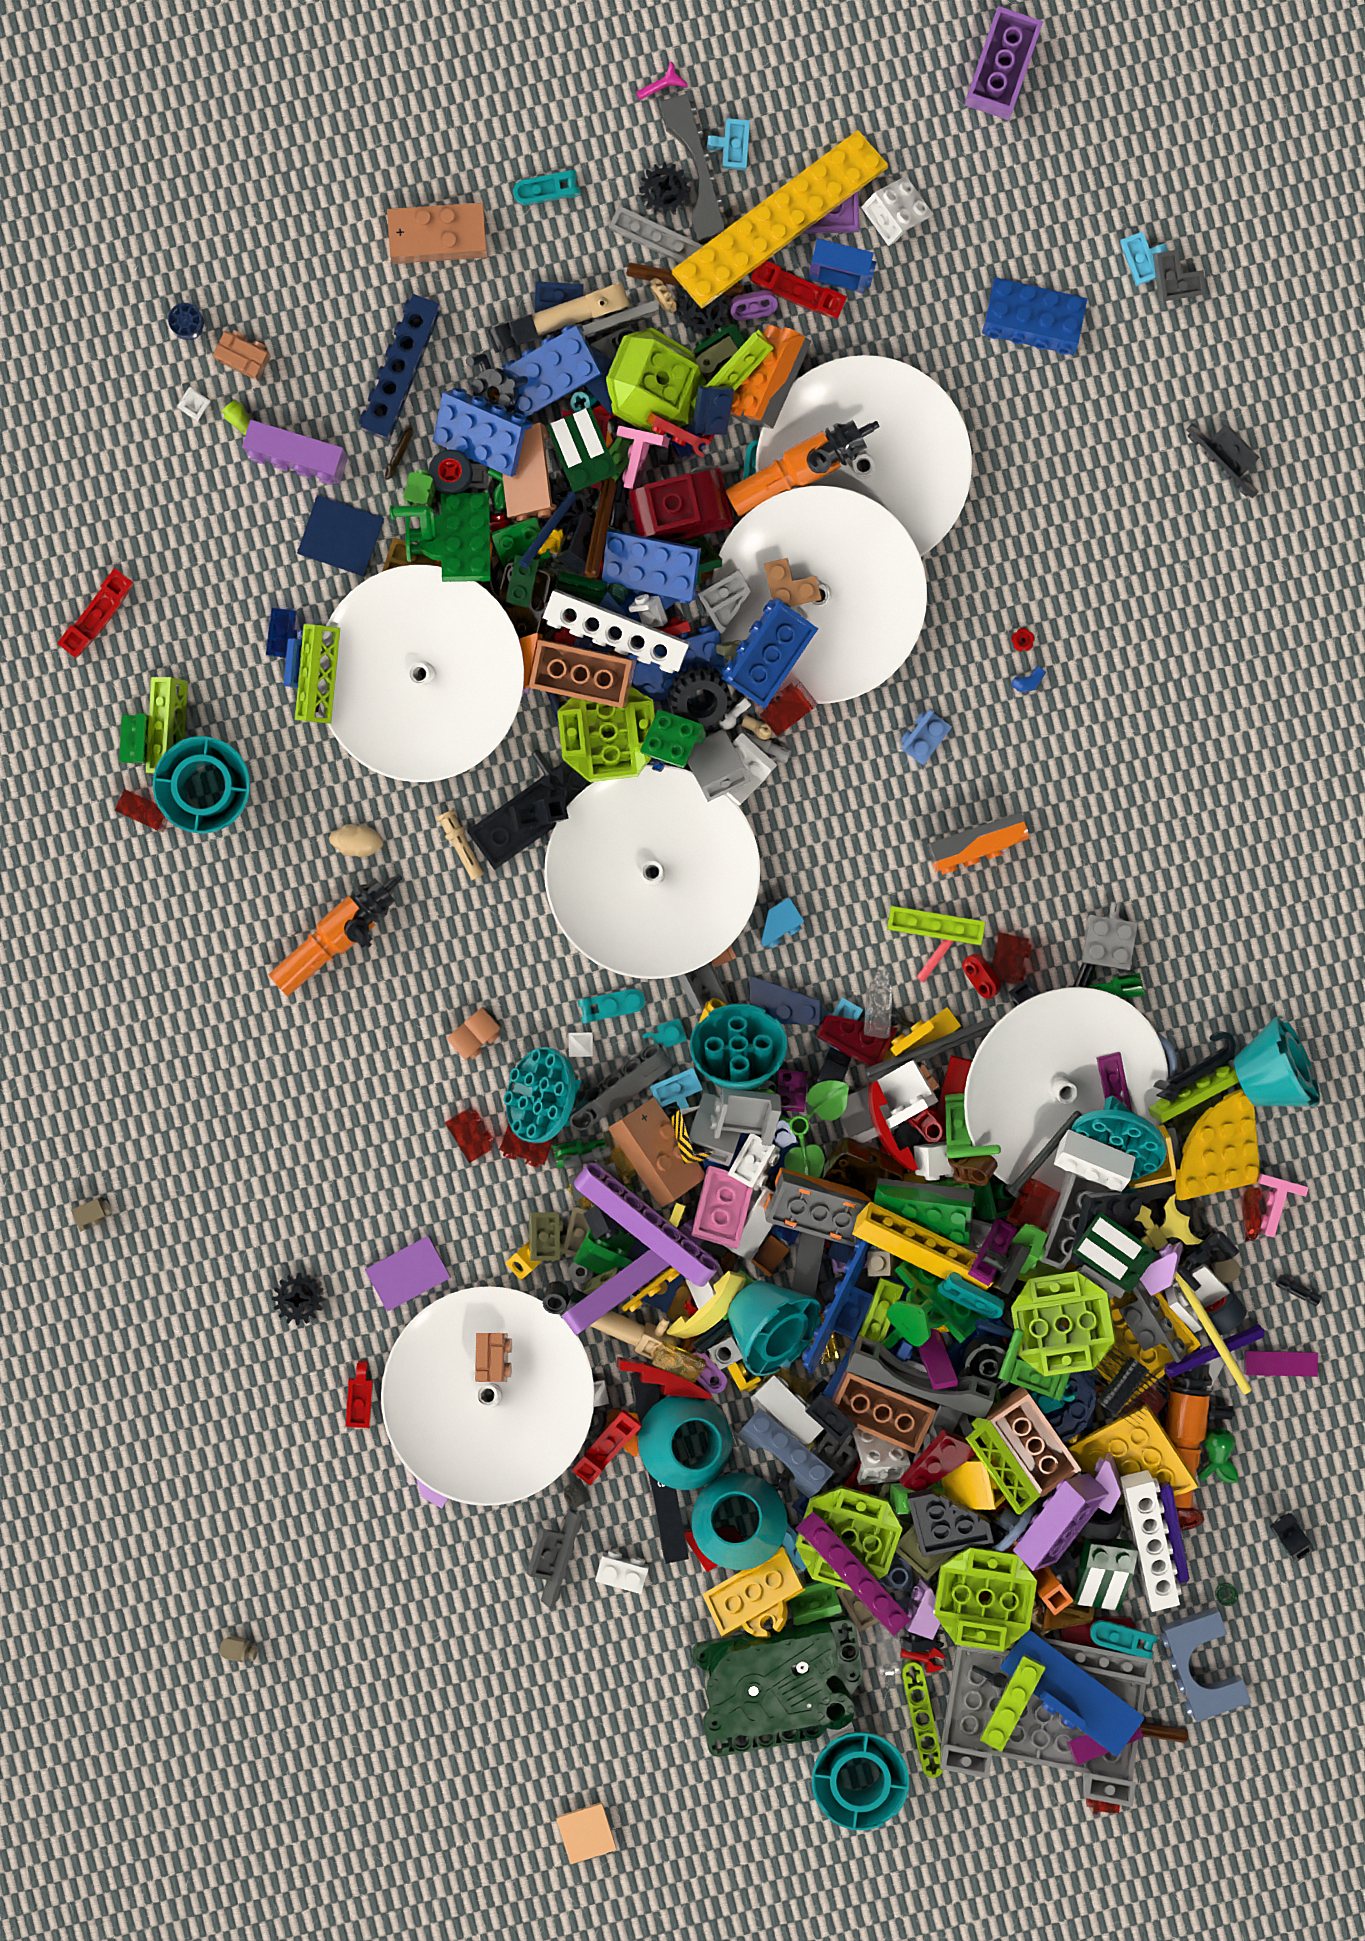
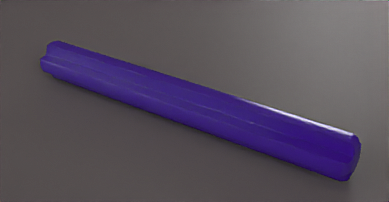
M1255 1325L1227 1337L1223 1341L1228 1350L1232 1352L1263 1338L1265 1330L1261 1325ZM1211 1344L1184 1356L1180 1362L1176 1363L1174 1360L1165 1364L1164 1372L1168 1377L1172 1378L1221 1355L1215 1345Z
M1166 1481L1159 1484V1494L1164 1507V1519L1169 1530L1167 1534L1168 1540H1170L1173 1549L1171 1556L1177 1569L1175 1577L1179 1583L1188 1582L1190 1577L1171 1483Z

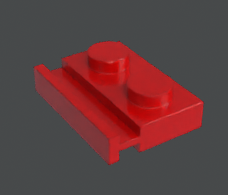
M680 615L667 619L668 622L664 626L653 627L673 636L691 631L686 618H680Z

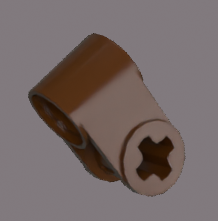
M991 1155L948 1159L949 1165L954 1170V1181L957 1183L984 1186L998 1167L996 1159Z

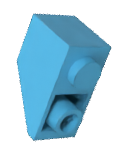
M790 898L768 910L761 939L762 947L768 945L771 949L782 942L780 939L782 935L788 932L792 936L802 929L800 924L804 920Z

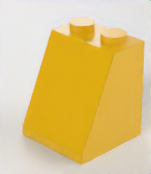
M991 1454L990 1463L992 1466L999 1467V1464ZM977 1455L941 1479L942 1485L945 1488V1496L971 1509H996L1006 1499ZM1004 1475V1477H1003V1482H1004L1005 1485H1006V1480H1005V1475Z

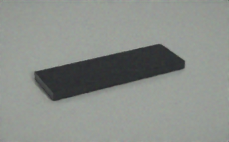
M564 761L554 768L557 770L562 767L565 777L564 786L558 777L550 775V782L556 789V791H552L539 782L544 779L543 776L470 828L467 833L493 869L496 870L555 828L557 824L514 831L509 807L564 795L567 807L579 793L594 782L586 780Z

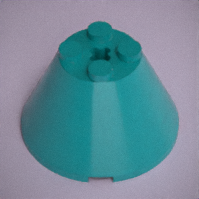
M730 1004L712 1010L705 1019L696 1024L691 1034L690 1052L698 1070L716 1084L721 1091L723 1088L754 1092L782 1065L787 1053V1037L783 1026L777 1018L774 1019L766 1014L764 1009L748 1004Z

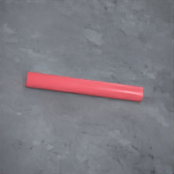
M943 940L917 975L916 978L923 983L926 981L954 941Z

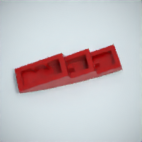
M950 1056L936 1110L945 1119V1095L965 1093L967 1076L973 1060ZM935 1125L934 1132L939 1136L940 1129Z
M617 1356L616 1366L619 1370L639 1372L641 1382L661 1384V1391L665 1395L703 1399L712 1398V1394L704 1387L672 1370L645 1361Z

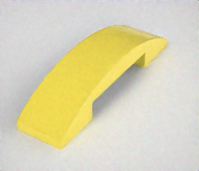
M728 1271L713 1285L716 1294L691 1318L681 1316L666 1330L667 1334L685 1339L697 1336L713 1327L727 1314L731 1302L743 1289L746 1281L745 1275Z

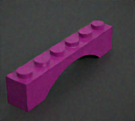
M812 1512L795 1528L855 1593L878 1622L893 1636L911 1620L815 1513Z

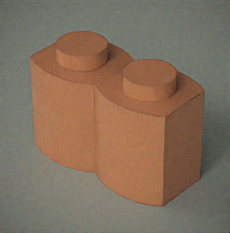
M481 1007L446 1039L464 1060L468 1057L473 1060L483 1051L480 1047L488 1041L491 1044L501 1035L498 1031L502 1027L484 1007Z

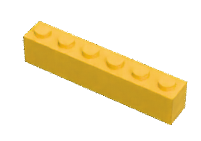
M869 1202L857 1215L852 1233L856 1237L945 1280L952 1272L960 1274L962 1280L984 1291L994 1283L993 1279L992 1283L987 1286L968 1275L977 1254L872 1202Z

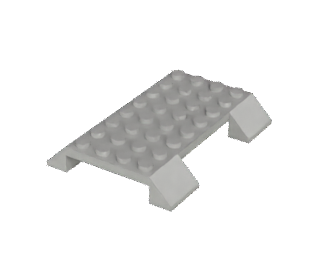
M1040 1637L1142 1715L1145 1688L1147 1684H1150L1153 1659ZM1018 1640L1012 1643L1004 1652L957 1645L941 1741L940 1769L989 1779L992 1755L1083 1773L1084 1798L1133 1807L1136 1782L1132 1781L1138 1740L1125 1745L1118 1756L1108 1752L1080 1765H1076L1067 1742L1086 1733L1078 1727L1072 1730L1061 1721L1063 1716L1058 1712L1052 1715L1042 1707L1044 1702L1033 1693L1002 1752L980 1741V1737L1011 1679V1676L1000 1669V1665ZM973 1665L991 1673H1003L1006 1679L999 1675L995 1678V1682L1002 1687L992 1686L989 1679L972 1671Z

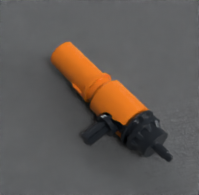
M853 420L846 424L836 423L833 425L835 430L830 432L827 427L825 430L826 435L821 431L785 451L783 459L779 461L774 459L772 465L726 489L725 491L738 516L740 517L751 511L762 502L777 494L792 490L795 486L806 487L841 468V464L847 465L845 461L847 458H850L851 462L855 460L859 452L867 448L863 437L880 427L878 422L874 421L859 429Z
M400 874L391 877L383 886L376 878L369 884L359 885L357 887L359 893L356 894L352 891L351 897L348 895L316 924L315 933H309L307 935L309 938L268 974L271 980L285 995L289 996L328 960L332 962L334 960L333 956L336 953L344 954L356 942L362 948L365 946L371 947L370 941L373 938L370 936L369 930L375 926V923L380 922L378 916L381 915L384 918L388 913L389 906L396 901L389 892L402 880Z
M1207 1362L1172 1377V1380L1176 1382L1170 1383L1172 1389L1169 1392L1165 1424L1166 1434L1194 1477L1196 1476V1469L1199 1466L1200 1453L1202 1452L1199 1444L1206 1438L1207 1423H1211L1214 1419L1232 1420L1235 1417L1234 1406L1217 1405L1210 1399V1396H1206L1212 1392V1389L1207 1387L1212 1385V1378L1209 1374L1210 1364ZM1194 1489L1174 1496L1176 1507L1191 1508Z

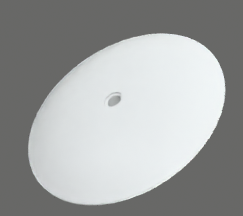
M867 355L849 356L824 363L808 371L793 383L774 428H762L756 452V473L772 465L774 459L777 461L783 459L785 451L821 431L826 435L825 430L827 427L830 432L835 430L833 425L836 423L846 424L853 420L859 429L877 421L880 427L863 437L867 448L860 451L855 460L851 462L850 458L845 459L847 465L841 464V468L807 486L843 488L862 494L877 502L902 524L915 543L920 557L923 556L950 531L964 506L969 491L972 472L971 446L964 421L957 407L946 392L929 376L906 363L891 358ZM860 460L869 461L871 467L867 472H860L857 469V463ZM795 486V487H793L792 489L802 488V487H800V486Z
M807 486L777 494L756 506L741 519L727 537L719 553V556L722 558V567L714 569L712 584L740 569L751 588V592L726 627V630L722 634L719 632L722 643L734 640L746 641L751 634L749 632L751 626L756 620L759 621L764 614L763 608L768 601L772 600L764 563L788 558L793 581L817 576L819 588L823 589L826 593V597L822 602L813 601L790 607L819 629L775 693L777 696L811 704L835 703L858 697L888 679L903 664L919 637L927 604V583L921 557L915 543L902 524L887 509L862 494L830 486ZM785 687H787V688L794 689V690H797V691H788V690H784V689H785Z
M408 565L389 569L372 576L358 585L341 601L326 625L340 628L331 724H327L343 748L369 769L390 778L410 782H430L450 778L469 770L489 756L500 744L513 724L520 706L524 686V661L518 635L508 614L490 592L475 581L442 582V567ZM324 631L322 637L326 647L332 642V632ZM326 654L320 659V666L323 670L329 667L330 662ZM421 668H424L426 670V677L421 681L418 677V672ZM324 679L318 683L317 688L321 695L327 690V683ZM320 703V707L324 715L325 707L322 703Z
M646 765L638 777L592 783L566 807L569 819L557 822L548 843L544 870L545 887L552 913L559 927L575 948L588 959L605 969L624 976L642 979L669 978L694 971L708 964L722 954L739 936L752 914L760 884V859L753 831L745 815L727 794L707 802L693 772L667 765ZM652 867L659 869V875L654 879L646 876L648 869Z
M1084 987L1061 988L1041 993L1024 1001L1003 1016L991 1029L972 1061L965 1087L964 1110L967 1130L973 1146L999 1145L1001 1147L999 1154L991 1155L998 1163V1167L993 1173L1006 1184L1012 1185L1075 1111H1079L1084 1115L1092 1111L1103 1110L1105 1098L1096 1059L1098 1057L1117 1052L1121 1053L1132 1112L1149 1121L1155 1127L1160 1125L1161 1122L1150 1116L1148 1107L1162 1099L1156 1096L1162 1090L1153 1086L1158 1080H1168L1166 1057L1155 1030L1135 1007L1106 991ZM1066 1086L1064 1093L1060 1094L1061 1089ZM1121 1091L1120 1096L1123 1098L1122 1103L1125 1105L1123 1092ZM1058 1147L1020 1191L1040 1197L1057 1198L1067 1172L1063 1168L1054 1165Z
M489 1286L460 1290L436 1300L423 1309L405 1327L396 1340L387 1360L382 1379L381 1405L385 1428L390 1442L402 1463L421 1483L436 1493L449 1499L472 1505L487 1506L512 1503L527 1498L550 1485L562 1475L579 1453L588 1434L594 1410L595 1396L592 1369L587 1353L578 1336L573 1333L560 1314H550L545 1311L542 1304L543 1301L518 1290ZM476 1333H508V1338L512 1339V1352L508 1353V1363L512 1364V1375L507 1378V1382H475ZM488 1389H492L495 1394L491 1402L486 1401L484 1396Z

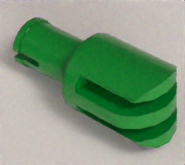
M1140 973L1112 977V980L1108 983L1089 985V988L1106 991L1121 999L1145 995Z
M604 1138L583 1143V1141L578 1139L552 1145L553 1152H556L554 1153V1158L558 1161L556 1162L557 1169L565 1167L563 1161L572 1158V1155L579 1153L580 1156L592 1152L593 1148L599 1147L601 1149L606 1147Z

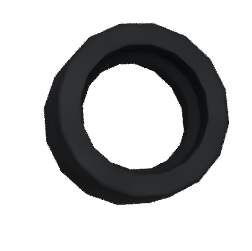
M1114 1506L1111 1514L1098 1508L1079 1533L1088 1539L1096 1541H1108L1116 1538L1121 1531L1123 1516L1121 1510Z

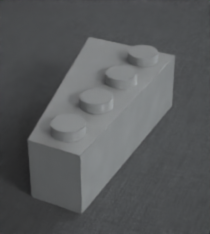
M1067 1171L1044 1231L1048 1235L1043 1245L1046 1247V1252L1041 1262L1063 1270L1071 1258L1084 1194L1115 1190Z

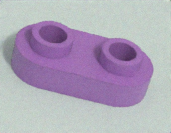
M769 290L738 295L729 304L732 317L739 321L769 316L778 307L775 294Z
M692 1352L686 1362L689 1372L708 1392L713 1394L722 1392L727 1385V1378L723 1371L713 1364L706 1353ZM696 1359L703 1361L700 1367L694 1366ZM713 1376L718 1377V1378H719L718 1383H717V1384H711V1383H710L711 1377H713Z

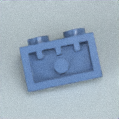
M932 709L927 713L922 711L914 721L918 724L914 731L911 732L908 729L900 740L903 743L900 749L922 766L952 728V726L934 714Z

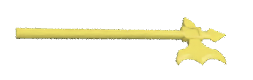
M1176 1194L1170 1196L1164 1205L1165 1221L1160 1227L1157 1224L1154 1225L1150 1218L1152 1210L1143 1205L1139 1215L1135 1218L1136 1221L1142 1222L1146 1229L1144 1230L1146 1235L1140 1240L1150 1248L1153 1247L1159 1251L1168 1244L1166 1238L1177 1237L1186 1245L1199 1244L1204 1241L1190 1233V1217L1181 1214L1176 1209ZM1177 1273L1175 1277L1177 1283L1243 1394L1251 1392L1250 1385L1195 1292Z

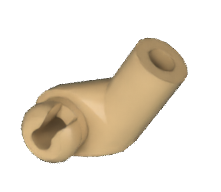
M745 716L741 726L752 730L760 740H767L772 736L770 725L750 716Z

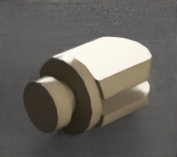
M1229 1258L1209 1264V1269L1223 1284L1235 1281L1241 1272L1238 1262L1234 1259Z
M232 1635L225 1638L220 1644V1654L225 1659L246 1662L248 1658L249 1660H255L257 1657L258 1646L252 1645L251 1647V1641Z

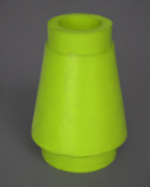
M235 399L221 412L224 414L223 418L246 435L249 422L252 419L242 402L238 403Z

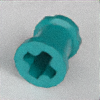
M589 390L574 393L571 398V406L575 412L591 407V409L599 407V402L594 397L590 398L592 395Z

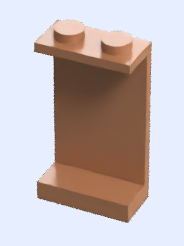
M541 423L534 424L531 429L525 431L516 475L510 477L502 473L507 517L517 521V523L532 517L550 518L558 508L557 505L552 503L544 442V439L551 438L547 426Z

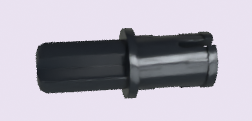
M622 479L616 480V490L608 525L615 528L623 527L625 508L628 507L626 500L629 488L624 487L625 482Z

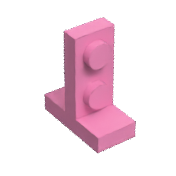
M618 426L617 436L634 440V443L630 445L628 450L629 465L623 473L624 487L634 490L640 488L649 445L653 444L668 448L670 438Z
M1259 1174L1257 1183L1273 1187V1191H1269L1267 1195L1266 1205L1268 1208L1266 1215L1263 1214L1260 1219L1259 1228H1261V1234L1275 1237L1287 1192L1306 1197L1309 1187Z

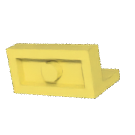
M676 1203L671 1218L667 1221L675 1228H680L687 1207Z

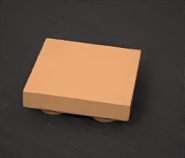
M602 1802L556 1817L570 1864L617 1849Z

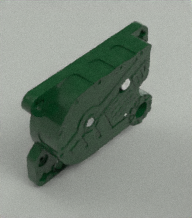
M838 1616L812 1621L809 1624L784 1626L780 1632L775 1631L774 1628L767 1629L766 1631L770 1632V1638H758L750 1633L696 1643L692 1648V1658L696 1665L705 1670L704 1685L709 1709L704 1715L703 1722L709 1752L713 1756L722 1757L815 1740L827 1728L840 1730L846 1727L854 1718L855 1708L851 1695L863 1679V1668L854 1621L848 1616ZM842 1624H847L849 1627L847 1628L849 1638L844 1639L841 1629ZM847 1645L855 1648V1652L851 1656L842 1654V1649ZM832 1703H839L837 1706L829 1707ZM819 1725L818 1730L815 1732L806 1730V1727ZM796 1729L795 1734L790 1737L784 1736L782 1733L783 1731ZM772 1734V1737L767 1741L759 1738L762 1735ZM743 1735L747 1736L749 1740L745 1745H738L735 1742L736 1737ZM728 1737H731L733 1747H729ZM716 1740H720L722 1743L719 1749L716 1748Z

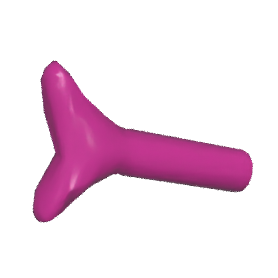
M671 61L665 77L636 91V95L641 100L667 86L687 88L688 84L675 73V65Z

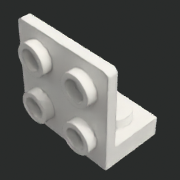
M906 176L876 191L861 207L888 246L894 244L906 230L929 219L933 215Z
M743 733L732 744L744 764L751 781L726 793L737 805H741L777 766Z
M915 1060L906 1063L877 1080L888 1102L887 1105L891 1110L892 1117L885 1120L889 1129L938 1102Z
M1205 1264L1190 1271L1202 1285L1195 1291V1294L1203 1308L1230 1294L1229 1289ZM1174 1280L1170 1287L1164 1289L1168 1305L1196 1333L1203 1329L1201 1321L1179 1284Z
M857 1428L852 1432L861 1460V1466L857 1475L859 1485L899 1481L911 1465L906 1449Z

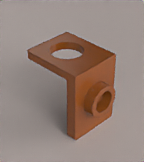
M770 1235L754 1255L751 1263L771 1277L772 1271L788 1253L789 1249Z

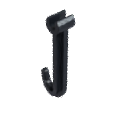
M1224 1031L1212 1034L1209 1037L1211 1041L1215 1042L1224 1038V1047L1171 1079L1155 1082L1153 1087L1162 1090L1156 1096L1172 1101L1178 1096L1180 1090L1226 1064L1235 1052L1236 1044L1233 1036Z

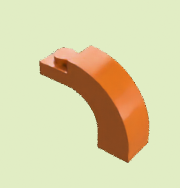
M1015 1540V1542L1005 1551L1015 1553L1013 1549L1018 1544V1542ZM1027 1566L1037 1580L1036 1592L1054 1615L1074 1601L1048 1566L1034 1571Z

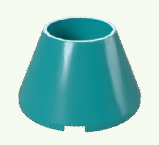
M205 736L187 738L170 748L159 760L153 776L154 798L163 815L176 827L192 833L216 832L229 826L243 812L250 794L249 772L240 754L227 743ZM203 766H217L225 778L224 794L214 806L206 809H197L191 803L187 794L189 778L197 769Z
M1279 1015L1273 1018L1234 1058L1235 1071L1241 1087L1254 1106L1313 1107L1319 1105V1086L1317 1079L1312 1080L1309 1070L1312 1065L1291 1024L1287 1020L1282 1022L1280 1019L1283 1017Z
M762 1280L755 1281L744 1287L731 1302L728 1309V1319L746 1368L754 1375L765 1376L779 1371L778 1366L787 1360L790 1363L793 1362L811 1343L816 1327L821 1324L822 1318L819 1316V1310L822 1307L820 1303L811 1296Z
M671 1395L653 1405L642 1420L643 1425L638 1433L639 1455L649 1474L663 1485L679 1490L700 1488L716 1479L726 1467L732 1452L733 1437L726 1415L713 1401L703 1398ZM697 1420L706 1429L708 1435L707 1450L704 1456L696 1463L681 1465L674 1457L672 1451L673 1435L683 1423Z
M729 1473L710 1482L698 1495L692 1510L691 1526L699 1549L708 1559L727 1569L747 1570L767 1562L778 1551L786 1534L787 1514L779 1493L767 1481L749 1473ZM735 1497H744L752 1500L757 1506L760 1515L759 1526L755 1534L747 1541L741 1543L726 1542L719 1535L716 1528V1514L720 1506L727 1500Z
M852 1732L837 1737L821 1751L813 1767L812 1789L817 1804L832 1822L851 1830H871L884 1825L886 1821L890 1820L894 1815L896 1816L901 1810L908 1795L909 1773L903 1756L891 1742L873 1733ZM853 1758H868L880 1766L881 1771L876 1782L863 1790L848 1789L837 1780L840 1768Z

